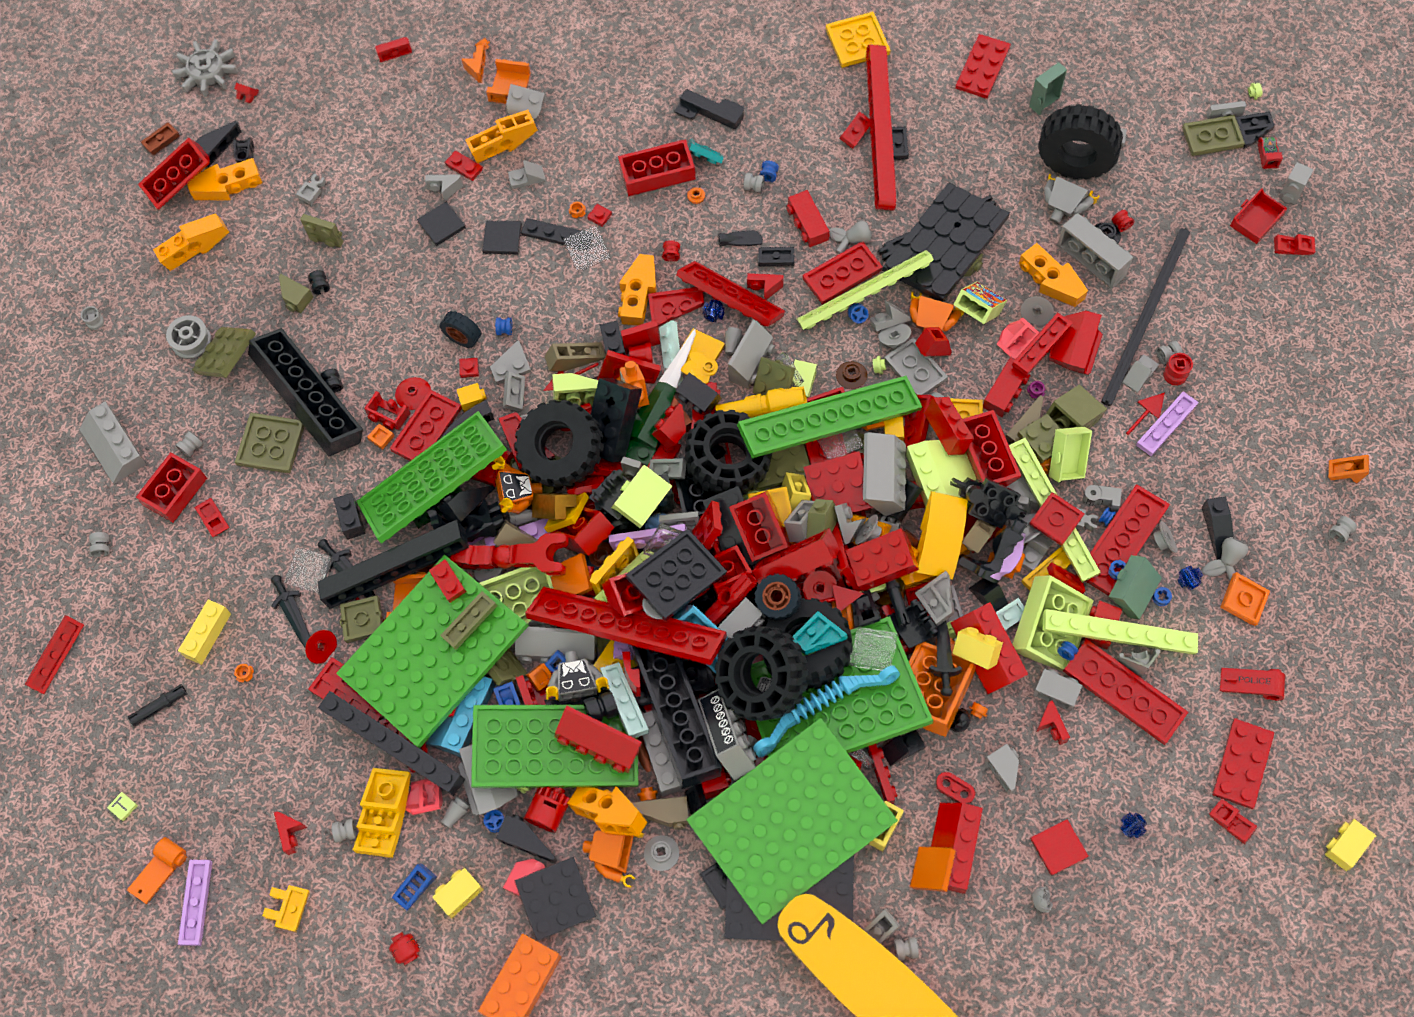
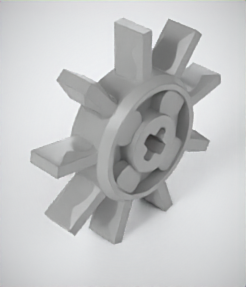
M214 39L210 49H201L197 41H194L193 48L195 52L190 57L177 53L176 56L179 62L186 64L185 68L172 70L175 79L189 77L181 85L185 93H188L197 84L200 85L203 96L207 97L209 85L217 83L224 90L228 88L222 78L224 73L238 74L236 65L224 64L236 57L233 50L230 48L218 54L220 44L217 39Z

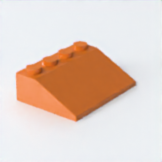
M923 642L916 646L909 660V664L933 719V724L922 728L946 737L975 674L976 664L952 654L953 668L960 666L962 672L957 676L950 677V687L953 693L945 697L940 693L942 678L928 672L931 665L937 667V646Z

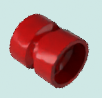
M1185 353L1173 354L1163 371L1164 379L1169 384L1176 386L1185 383L1193 368L1192 358Z

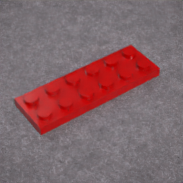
M696 261L677 271L676 276L681 278L683 282L692 284L699 291L710 294L713 299L726 303L729 308L742 312L744 316L753 318L762 326L769 327L785 314V310Z
M1136 484L1090 552L1101 573L1085 582L1109 596L1117 582L1108 573L1111 563L1115 560H1121L1127 564L1131 555L1137 556L1170 504ZM1122 568L1114 569L1115 572H1120L1122 570Z
M1088 639L1085 640L1078 653L1074 655V659L1063 670L1064 673L1077 680L1079 684L1163 745L1169 741L1188 714L1187 710Z

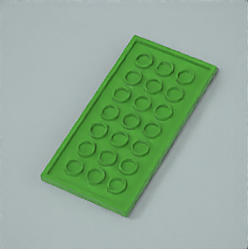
M477 411L356 502L376 538L382 544L400 529L405 528L415 518L421 516L431 506L437 504L443 497L452 493L462 483L468 481L478 471L502 456L507 449L480 412Z
M473 705L472 788L638 787V756L629 774L626 772L622 774L612 768L613 766L608 763L601 764L595 761L593 756L589 754L582 755L575 750V747L569 744L564 746L557 742L555 731L566 706L586 714L583 705ZM619 716L611 719L603 717L602 723L626 734Z

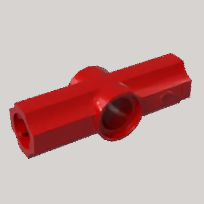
M745 571L730 587H723L719 591L718 600L704 615L717 626L757 585L756 578Z

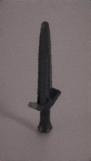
M322 539L318 542V548L324 550L330 557L325 569L327 572H331L332 567L340 572L353 566L345 557L351 555L350 549L336 553L329 545L327 539ZM373 590L363 594L366 598L376 596Z
M274 575L271 578V583L277 588L279 596L274 600L271 607L277 609L279 605L281 606L294 632L305 647L310 634L294 597H301V592H287L282 583V577Z
M944 621L937 629L939 631L937 633V667L931 665L928 672L942 678L940 693L948 697L953 693L950 687V677L959 675L962 672V668L960 666L953 668L947 623Z

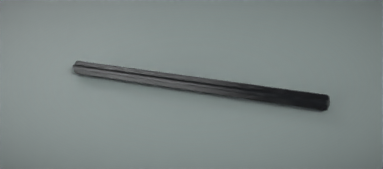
M1187 228L1179 230L1105 391L1102 403L1106 406H1111L1189 237L1190 232Z

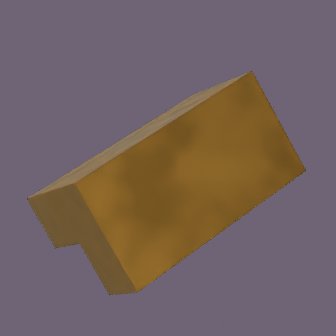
M558 493L533 494L532 518L566 519V507H577V495Z

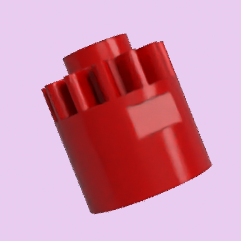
M560 787L537 788L524 816V820L543 830L556 833L570 798L565 796V790Z

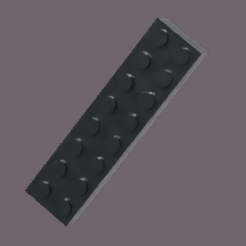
M282 328L249 340L248 355L328 457L361 443L363 428Z
M628 644L635 666L639 669L642 685L681 789L721 777L722 765L716 756L708 729L680 657Z

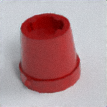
M647 341L645 344L629 347V356L653 363L651 342Z

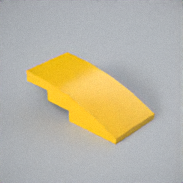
M933 491L930 492L920 526L922 534L917 550L920 551L917 559L919 570L916 572L938 577L947 571L950 579L953 580L963 540L968 505L967 499Z
M380 768L372 769L360 803L363 809L356 826L359 833L353 847L355 853L393 858L405 815L411 778L410 772Z

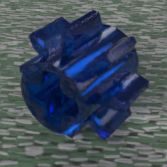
M712 299L709 303H704L702 314H704V318L707 321L716 322L717 319L722 320L725 308L720 301Z
M1188 566L1179 572L1180 576L1177 581L1182 588L1187 587L1189 590H1192L1202 584L1200 579L1204 575L1199 568Z
M1129 812L1120 819L1123 823L1120 828L1129 838L1135 836L1138 839L1147 832L1144 828L1147 822L1139 813L1132 814Z

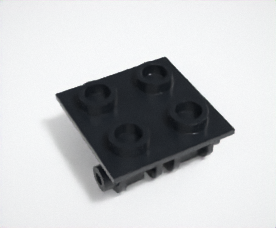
M614 469L589 496V499L619 521L623 515L611 507L623 493L620 489L628 479L623 476L624 473L620 469L617 471Z
M917 599L911 601L910 606L906 607L909 619L911 620L909 625L904 626L903 624L902 627H899L895 612L887 616H890L895 630L908 649L936 637L939 632L937 630L938 626L933 623L930 615L927 616L928 612L924 611L921 601H917Z

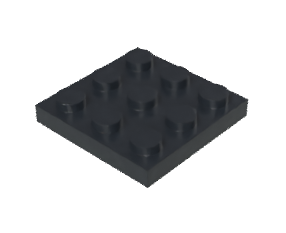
M574 857L514 880L536 941L596 917Z

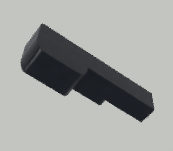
M688 89L680 96V104L674 111V113L687 119H693L699 112V114L733 130L738 128L744 118L743 106L728 99H723L720 103H717Z

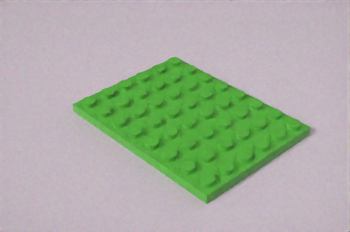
M446 555L434 566L446 559L467 592L450 603L431 573L428 572L336 673L418 748H421L529 626ZM483 591L498 606L455 650L440 635Z
M890 616L880 619L879 622L850 630L853 654L850 655L851 661L849 666L844 667L845 672L841 676L879 675L883 669L892 665L897 668L900 676L889 685L860 687L851 692L850 695L843 691V699L836 695V703L829 699V707L822 703V711L815 707V715L807 712L808 719L799 716L801 723L787 729L774 750L768 754V757L820 718L847 753L933 724V719ZM764 660L751 666V677L756 687L761 677L772 679V675L767 670ZM836 677L834 681L839 684V679ZM822 685L820 690L825 692L824 685ZM808 688V691L802 693V696L806 697L809 701L811 700L810 693H813L816 697L818 696L817 689L815 690L814 688ZM782 717L764 721L756 720L762 739L771 736Z
M821 718L686 819L761 924L765 923L786 907L796 896L803 894L898 821Z

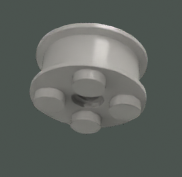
M186 315L175 319L169 325L166 339L179 357L192 359L201 356L205 352V347L211 342V334L200 318Z

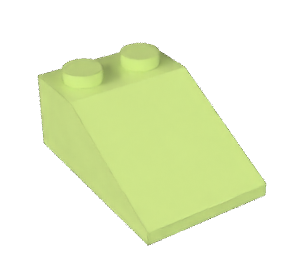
M573 373L552 374L553 400L556 399L559 402L561 400H568L579 406L589 402L591 406L593 405L598 380Z

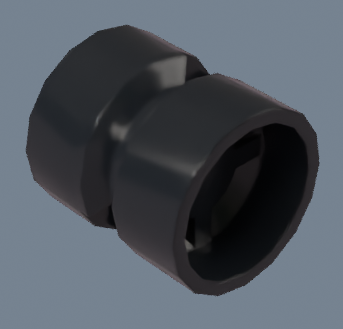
M610 690L599 694L598 699L590 697L583 700L586 715L600 722L603 720V717L611 719L619 716L616 701Z

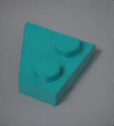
M690 138L688 147L691 150V154L697 157H701V155L707 157V161L713 164H717V162L722 164L723 154L705 145H700L695 142L696 140Z
M818 611L792 636L794 638L793 641L799 643L802 648L801 652L805 655L848 638L847 633Z

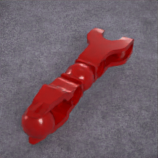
M546 533L535 543L502 544L498 547L469 545V548L448 558L462 569L480 571L482 569L494 568L508 569L512 566L516 568L536 567L548 576H562L566 574V566L559 562H554L553 556L558 549L568 546L569 537L560 533Z

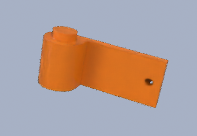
M167 837L162 838L153 849L154 858L127 889L129 893L146 905L175 869L183 865L187 858L186 850Z

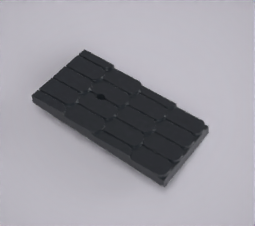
M949 182L920 217L917 224L900 242L897 249L886 260L882 271L886 272L927 250L931 253L934 261L930 262V265L923 269L919 268L913 271L912 275L898 280L935 300L944 302L1009 218L1010 212L1002 210L1000 207L986 202V200Z

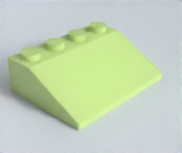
M940 440L923 441L907 446L906 458L917 486L923 489L920 494L925 507L927 506L931 491L960 497L958 494L959 489L950 485L952 478L962 482L967 477L976 480L966 452L963 455H948Z
M536 567L519 568L479 583L527 624L531 619L526 618L525 612L543 586L553 589L550 576L541 572Z
M1050 575L1035 576L1013 641L1016 652L1028 659L1063 671L1070 660L1061 657L1057 652L1058 648L1061 647L1063 641H1068L1078 649L1082 637L1042 631L1043 611L1048 609L1089 616L1094 600Z

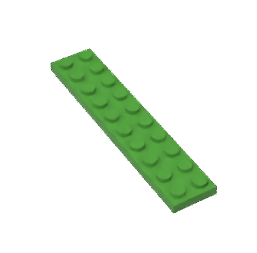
M902 376L738 422L737 427L751 457L755 458L914 413L918 410L920 411L922 405L908 377Z

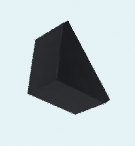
M982 578L969 588L982 605L991 602L995 612L1008 605L999 584Z
M870 589L863 591L862 593L864 594L853 602L861 627L880 621Z

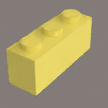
M207 600L178 651L185 658L202 665L231 613L225 606Z

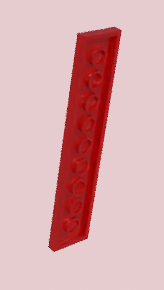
M544 586L525 612L527 619L712 665L727 638L726 631L674 618H669L666 621L655 619L647 615L645 611H639L622 617L608 602Z

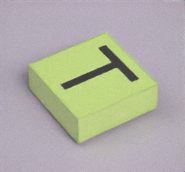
M121 792L107 808L124 821L138 805Z

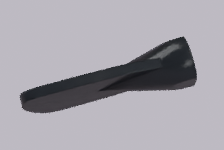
M755 230L737 231L728 234L718 233L719 246H755L763 243L761 234Z

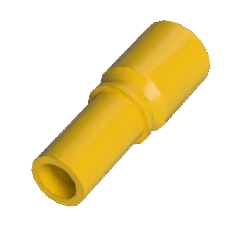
M804 386L791 387L789 389L777 388L768 390L766 395L763 396L762 394L746 396L743 400L716 405V411L736 410L735 412H744L750 418L807 403Z

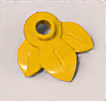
M700 352L689 353L691 361L686 362L682 366L681 372L686 375L690 372L707 384L710 376L715 375L718 370L717 362L714 359L706 358ZM710 364L712 368L707 369L705 366Z

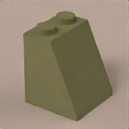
M1079 384L1056 399L1046 414L1052 418L1060 429L1074 427L1090 429L1102 418L1107 408Z

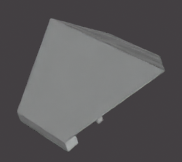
M1155 649L1152 655H1148L1147 650L1141 653L1131 652L1132 657H1124L1123 653H1119L1116 660L1142 678L1160 654V650Z

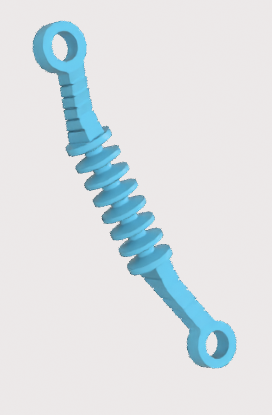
M892 665L883 669L879 675L839 676V684L833 680L831 681L832 688L824 685L825 692L817 689V697L813 693H810V701L803 697L804 704H796V709L784 714L771 736L759 740L753 746L754 752L758 757L771 753L787 729L801 723L799 716L808 719L807 712L815 715V707L822 711V703L829 707V699L833 703H836V695L843 699V691L850 695L851 692L860 687L889 685L900 676L899 671Z

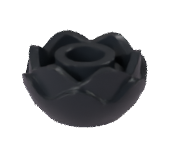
M964 708L958 709L950 727L951 730L954 732L965 731L971 722L969 712Z

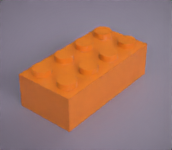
M522 933L478 1012L486 1017H529L562 958L560 954Z

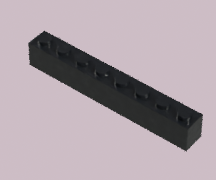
M455 520L318 581L320 600L329 609H332L434 564L444 555L449 557L469 548L466 530Z
M331 691L328 692L318 706L325 714L452 796H455L465 781V778Z

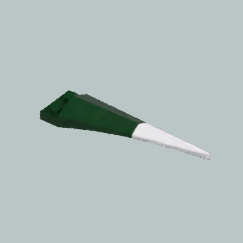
M695 330L692 331L648 396L649 405L642 406L636 414L626 457L640 461L642 466H648L650 459L653 458L659 448L660 442L652 435L656 429L654 425L658 420L666 416L664 412L672 404L682 375L681 368L686 363L696 335Z

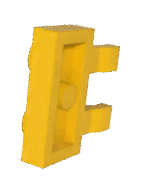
M288 885L287 891L272 887L269 896L283 900L280 912L265 908L262 916L276 921L275 927L297 932L310 891Z

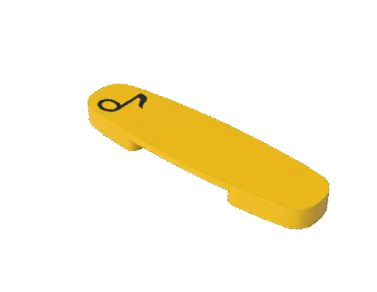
M809 894L796 896L781 912L778 920V930L782 939L808 970L856 1017H958L921 979L884 946L816 896Z

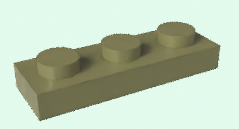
M481 591L440 636L457 650L498 605Z

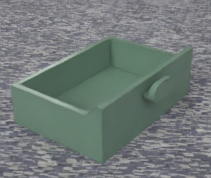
M1059 62L1035 79L1029 106L1039 116L1042 114L1043 109L1061 96L1067 69Z
M1131 555L1124 569L1119 572L1118 580L1108 597L1117 603L1127 617L1140 620L1162 577L1146 557Z

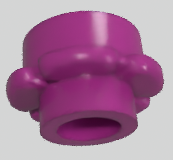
M1033 381L1028 385L1027 392L1030 393V397L1036 399L1040 395L1042 397L1045 395L1044 391L1046 388L1041 381Z

